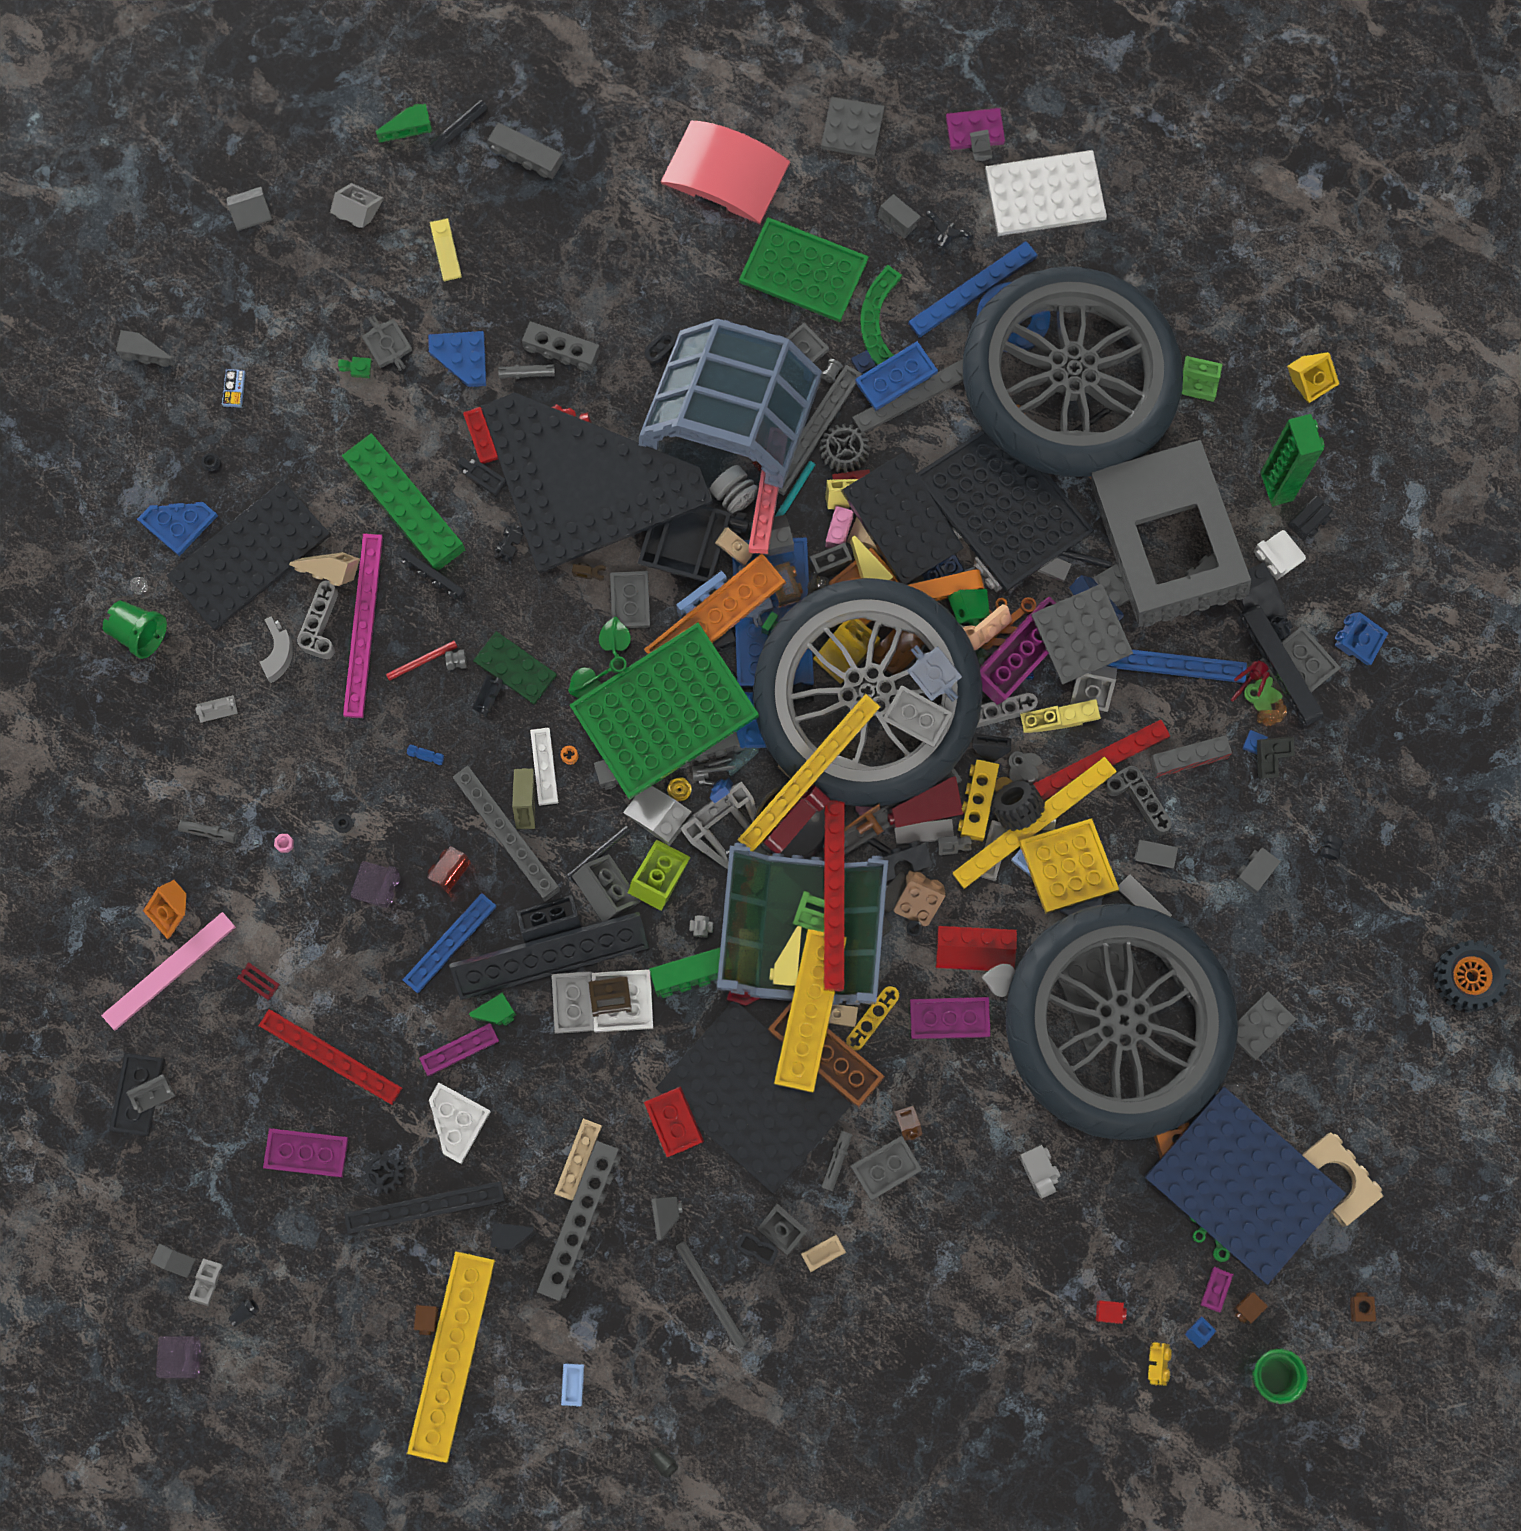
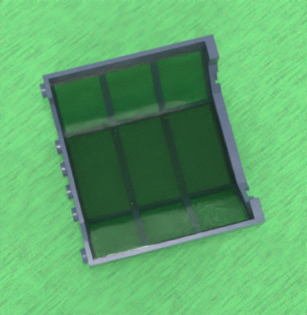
M735 843L734 846H730L717 990H727L740 995H744L745 991L748 992L750 997L793 1000L795 986L773 984V980H769L770 968H774V964L797 928L796 925H793V921L803 892H809V895L824 900L823 858L811 857V860L803 859V856L792 855V858L784 857V854L778 853L767 856L750 851V847H746V844ZM872 856V859H868L867 862L844 863V937H846L844 948V991H835L832 1005H839L843 1001H846L848 1005H860V1003L876 1004L888 868V860H884V857ZM806 902V908L824 914V908ZM802 927L798 973L808 929Z

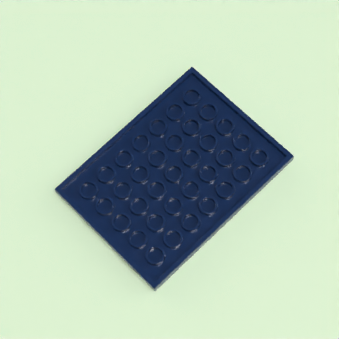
M1222 1087L1145 1176L1146 1179L1267 1285L1346 1194L1225 1087Z

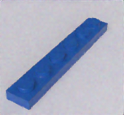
M481 893L405 976L403 981L418 994L497 906Z

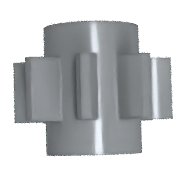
M695 916V921L690 920L689 930L694 931L693 936L706 938L708 933L713 931V922H709V917Z

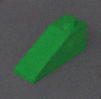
M415 104L413 107H408L376 131L379 143L432 132L426 104Z

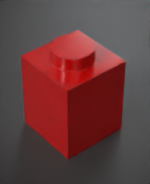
M1097 1301L1096 1321L1122 1324V1321L1126 1320L1127 1308L1123 1307L1124 1303Z

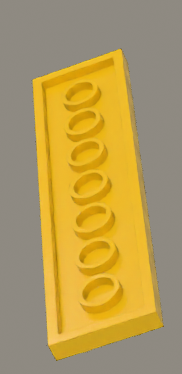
M808 929L774 1082L776 1085L812 1093L815 1087L835 991H824V932ZM844 937V948L846 943V937Z

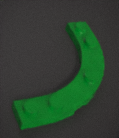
M889 265L883 269L870 286L861 310L862 339L866 350H868L876 366L894 356L886 344H884L879 326L882 305L891 290L902 279V275Z

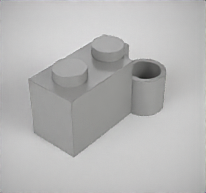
M1040 1145L1019 1156L1035 1192L1038 1193L1040 1198L1042 1199L1055 1193L1054 1184L1058 1183L1057 1178L1060 1177L1057 1167H1052L1049 1161L1051 1155L1048 1149Z

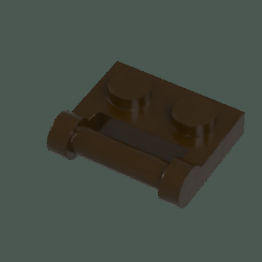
M627 976L588 982L593 1017H599V1014L626 1011V1013L632 1012ZM624 998L625 1001L622 1004L600 1007L597 1004V1001Z

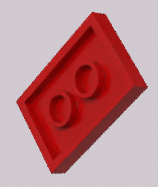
M681 1086L644 1102L667 1157L704 1142Z

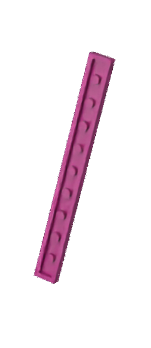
M363 534L343 713L344 717L349 718L364 717L383 543L382 535Z

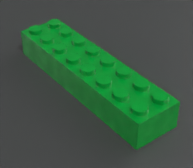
M1311 414L1288 420L1260 472L1272 507L1291 502L1295 499L1324 450V441L1317 432V421L1313 419Z
M372 433L342 455L346 465L431 568L438 572L465 551L460 539Z

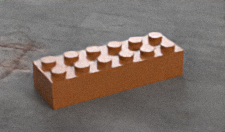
M792 1002L768 1029L782 1044ZM827 1028L817 1074L859 1109L884 1080V1075Z

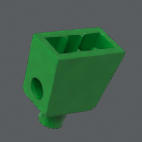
M987 589L958 590L948 596L956 620L960 625L969 624V626L976 627L990 615Z

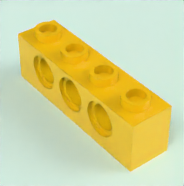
M976 760L975 765L971 764L969 776L973 777L972 782L967 783L965 794L969 796L968 801L963 802L962 809L965 816L964 820L960 819L958 831H961L960 837L970 836L972 840L983 842L999 764ZM983 778L987 784L980 786L976 780ZM979 796L982 798L983 803L976 804L973 802V798ZM977 815L979 821L973 823L969 820V816Z

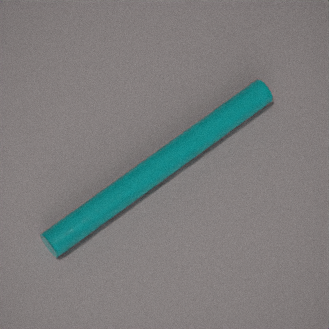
M812 461L808 462L775 517L785 515L815 467V463Z

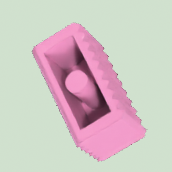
M839 506L835 507L825 547L833 548L842 543L846 544L853 520L852 510Z

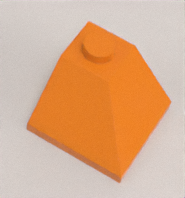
M173 880L158 887L143 910L167 939L171 937L185 916L186 893Z

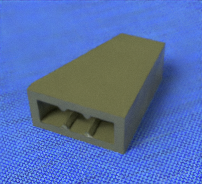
M514 769L512 807L516 829H535V777L533 769Z

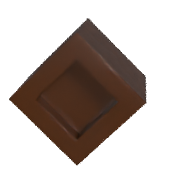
M1249 1292L1233 1310L1236 1312L1235 1316L1243 1324L1245 1322L1252 1324L1268 1306L1254 1292Z
M1356 1293V1297H1350L1351 1322L1376 1321L1375 1297H1368V1293ZM1360 1302H1364L1367 1305L1365 1313L1359 1310Z
M416 1305L414 1330H419V1335H431V1331H437L439 1307Z

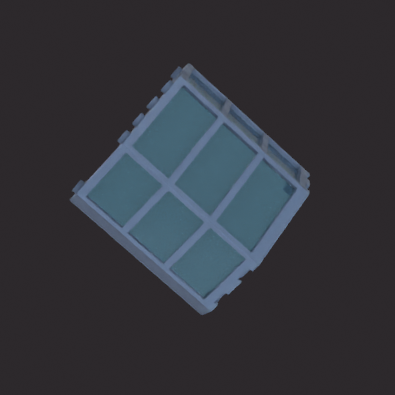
M720 319L681 330L640 432L639 446L646 445L657 450L659 441L663 437L677 436L749 457L753 462L758 461L762 465L761 469L766 473L765 484L783 488L816 396L822 371L789 339L769 334L762 330H755Z

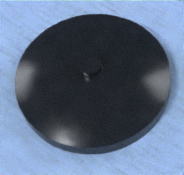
M785 785L772 789L761 799L756 808L754 820ZM824 808L819 812L816 811L780 854H784V857L792 858V855L803 856V859H807L815 855L823 847ZM763 842L760 844L770 855L774 854Z

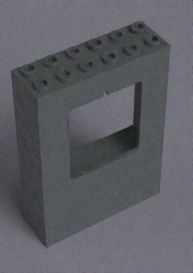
M1201 440L1091 472V488L1139 627H1148L1161 620L1169 621L1178 615L1186 616L1192 611H1203L1212 605H1224L1229 600H1241L1249 595L1251 578ZM1198 507L1219 567L1190 575L1189 580L1186 576L1159 585L1156 584L1136 525Z

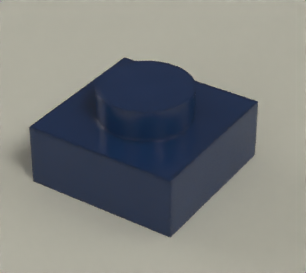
M868 350L851 358L856 371L862 373V375L876 367Z

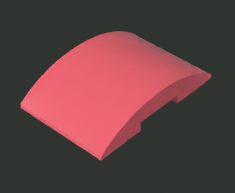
M691 121L661 183L693 197L695 194L727 207V211L761 224L790 161L775 150L745 134L712 123Z

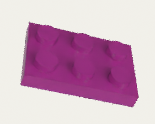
M1000 108L946 114L951 150L972 148L970 133L988 130L990 146L1005 143Z

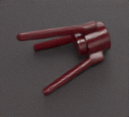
M1254 661L1247 669L1234 678L1236 682L1250 672L1248 679L1231 698L1232 702L1241 694L1252 679L1256 681L1262 679L1257 692V696L1260 697L1265 682L1270 675L1268 672L1269 668L1264 662Z

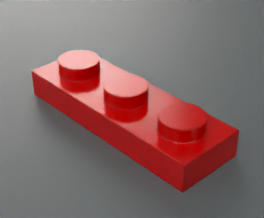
M481 407L463 412L479 461L485 464L499 459Z

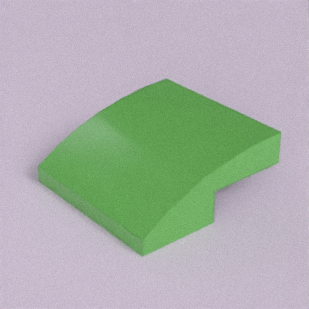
M1186 356L1183 366L1182 395L1214 402L1222 364Z

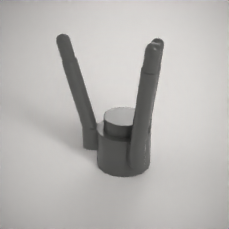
M729 757L693 766V780L699 781V785L713 786L716 782L706 780L709 778V772L735 769V766L709 767L732 761V758Z

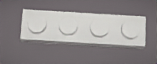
M550 728L530 730L539 806L557 804L558 795Z

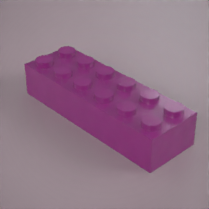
M1050 596L1043 600L980 667L982 691L996 705L1005 701L1048 654L1031 614L1056 604Z

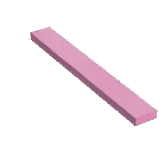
M223 912L219 914L101 1016L116 1031L235 929V925Z

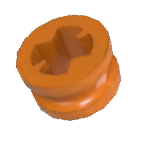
M565 746L560 754L563 762L569 765L576 763L579 756L576 748L573 746ZM568 751H571L572 754L575 753V755L571 756V759H568L567 756L564 757V755L568 754Z

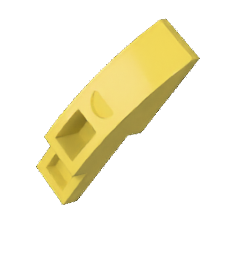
M1097 699L1020 714L1024 733L1083 725L1084 722L1101 719Z

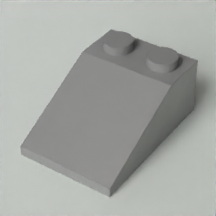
M653 786L636 795L623 812L668 846L679 835L682 825L692 816V812Z

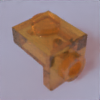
M1283 699L1277 701L1276 710H1260L1257 715V723L1263 722V725H1273L1275 722H1281L1287 713L1286 705H1283Z

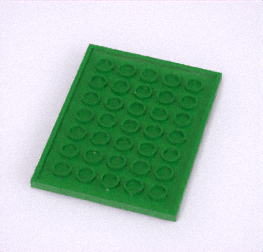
M699 622L570 704L571 709L629 800L759 716Z

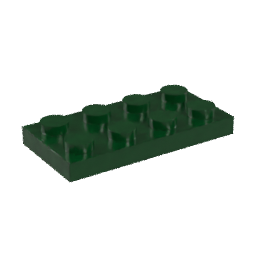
M497 631L473 660L475 664L495 678L503 680L506 686L533 705L537 703L557 676L554 671Z

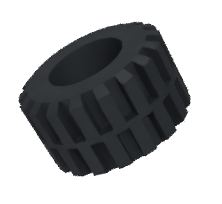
M1028 780L1012 781L1008 785H1004L1002 789L996 792L997 794L993 796V801H991V808L999 822L1005 829H1011V831L1023 830V828H1028L1031 824L1037 822V819L1042 816L1041 813L1044 812L1045 806L1035 785L1031 781L1028 782Z

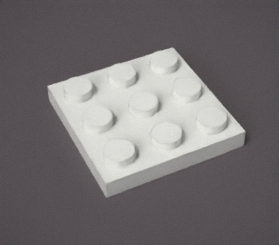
M650 970L592 973V981L627 976L632 1012L626 1013V1011L599 1014V1017H594V1032L653 1029ZM624 998L597 1001L598 1007L625 1003Z

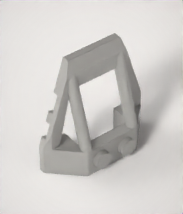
M740 782L732 786L730 793L715 804L711 800L694 813L680 829L693 846L728 869L729 861L725 849L708 828L731 812L746 831L750 823L738 808L745 804L753 823L756 811L754 799L744 784ZM704 835L718 854L699 838ZM759 845L757 849L754 851L756 853L770 856V854L761 845ZM749 861L752 870L759 865V863ZM742 868L739 875L745 876L749 871H745Z

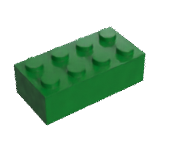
M721 947L650 968L657 997H670L673 995L672 992L678 990L681 993L692 990V986H707L711 984L710 981L718 979ZM727 952L725 953L723 975L725 980L729 979V975H732Z

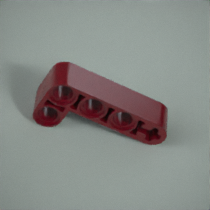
M811 786L764 839L763 843L774 853L780 854L816 811H821L828 804L830 798L817 786Z

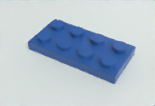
M915 342L856 378L855 383L874 410L877 411L937 374L938 370L920 344Z

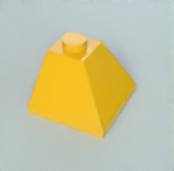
M1328 352L1303 356L1287 366L1292 382L1308 403L1339 385L1337 374Z

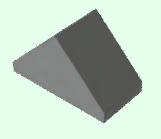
M159 1244L151 1263L164 1270L188 1278L196 1259Z

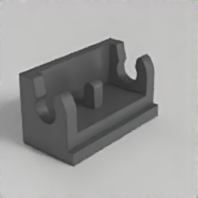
M894 194L880 206L878 217L904 239L916 228V223L921 218Z
M1138 840L1135 861L1174 868L1178 847Z
M161 1075L127 1092L134 1109L139 1114L176 1096L168 1077L165 1075Z

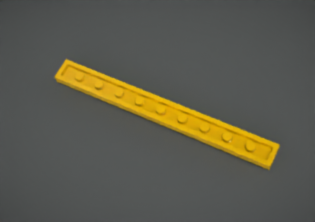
M865 694L739 837L738 841L746 844V847H750V851L754 852L881 706Z
M1105 757L1048 799L1045 802L1044 812L1041 813L1042 816L1037 819V822L1031 824L1028 828H1023V830L1011 831L1010 829L955 870L952 875L965 889L1020 847V840L1036 835L1117 771Z

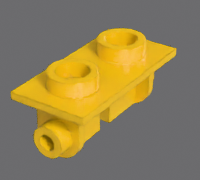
M1153 1343L1150 1346V1361L1157 1362V1366L1149 1365L1148 1379L1150 1384L1158 1385L1159 1381V1385H1166L1170 1379L1168 1361L1171 1360V1349L1169 1344L1162 1343L1161 1347V1343Z

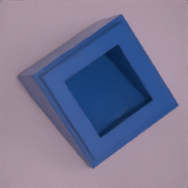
M1201 1316L1185 1335L1198 1348H1201L1209 1341L1216 1330Z

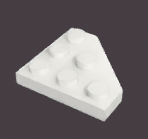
M438 1083L429 1099V1103L432 1108L444 1155L462 1164L491 1111Z

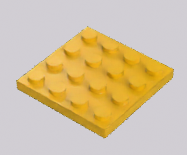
M1092 818L1019 841L1045 914L1118 892L1119 887Z

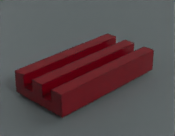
M249 962L237 977V979L268 1001L280 987L279 983ZM252 969L275 985L273 989L252 975L249 970ZM247 975L270 993L268 995L244 979V977Z

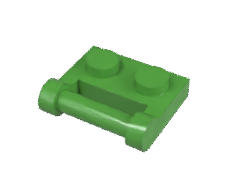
M804 891L793 925L824 932V914L805 907L806 902L824 908V900L809 895V892Z

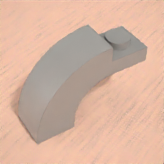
M271 616L264 620L273 636L274 647L271 654L260 662L270 683L276 681L285 673L293 655V643L290 634L286 629L283 630L279 621H274Z

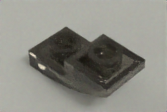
M903 870L886 886L884 910L887 913L895 907L907 886V874ZM879 895L874 899L877 903Z

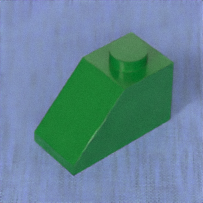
M503 993L469 1013L470 1017L474 1020L496 1025H507L516 1016Z

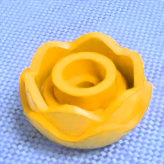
M683 777L672 779L667 788L669 796L676 801L686 800L692 790L691 784Z

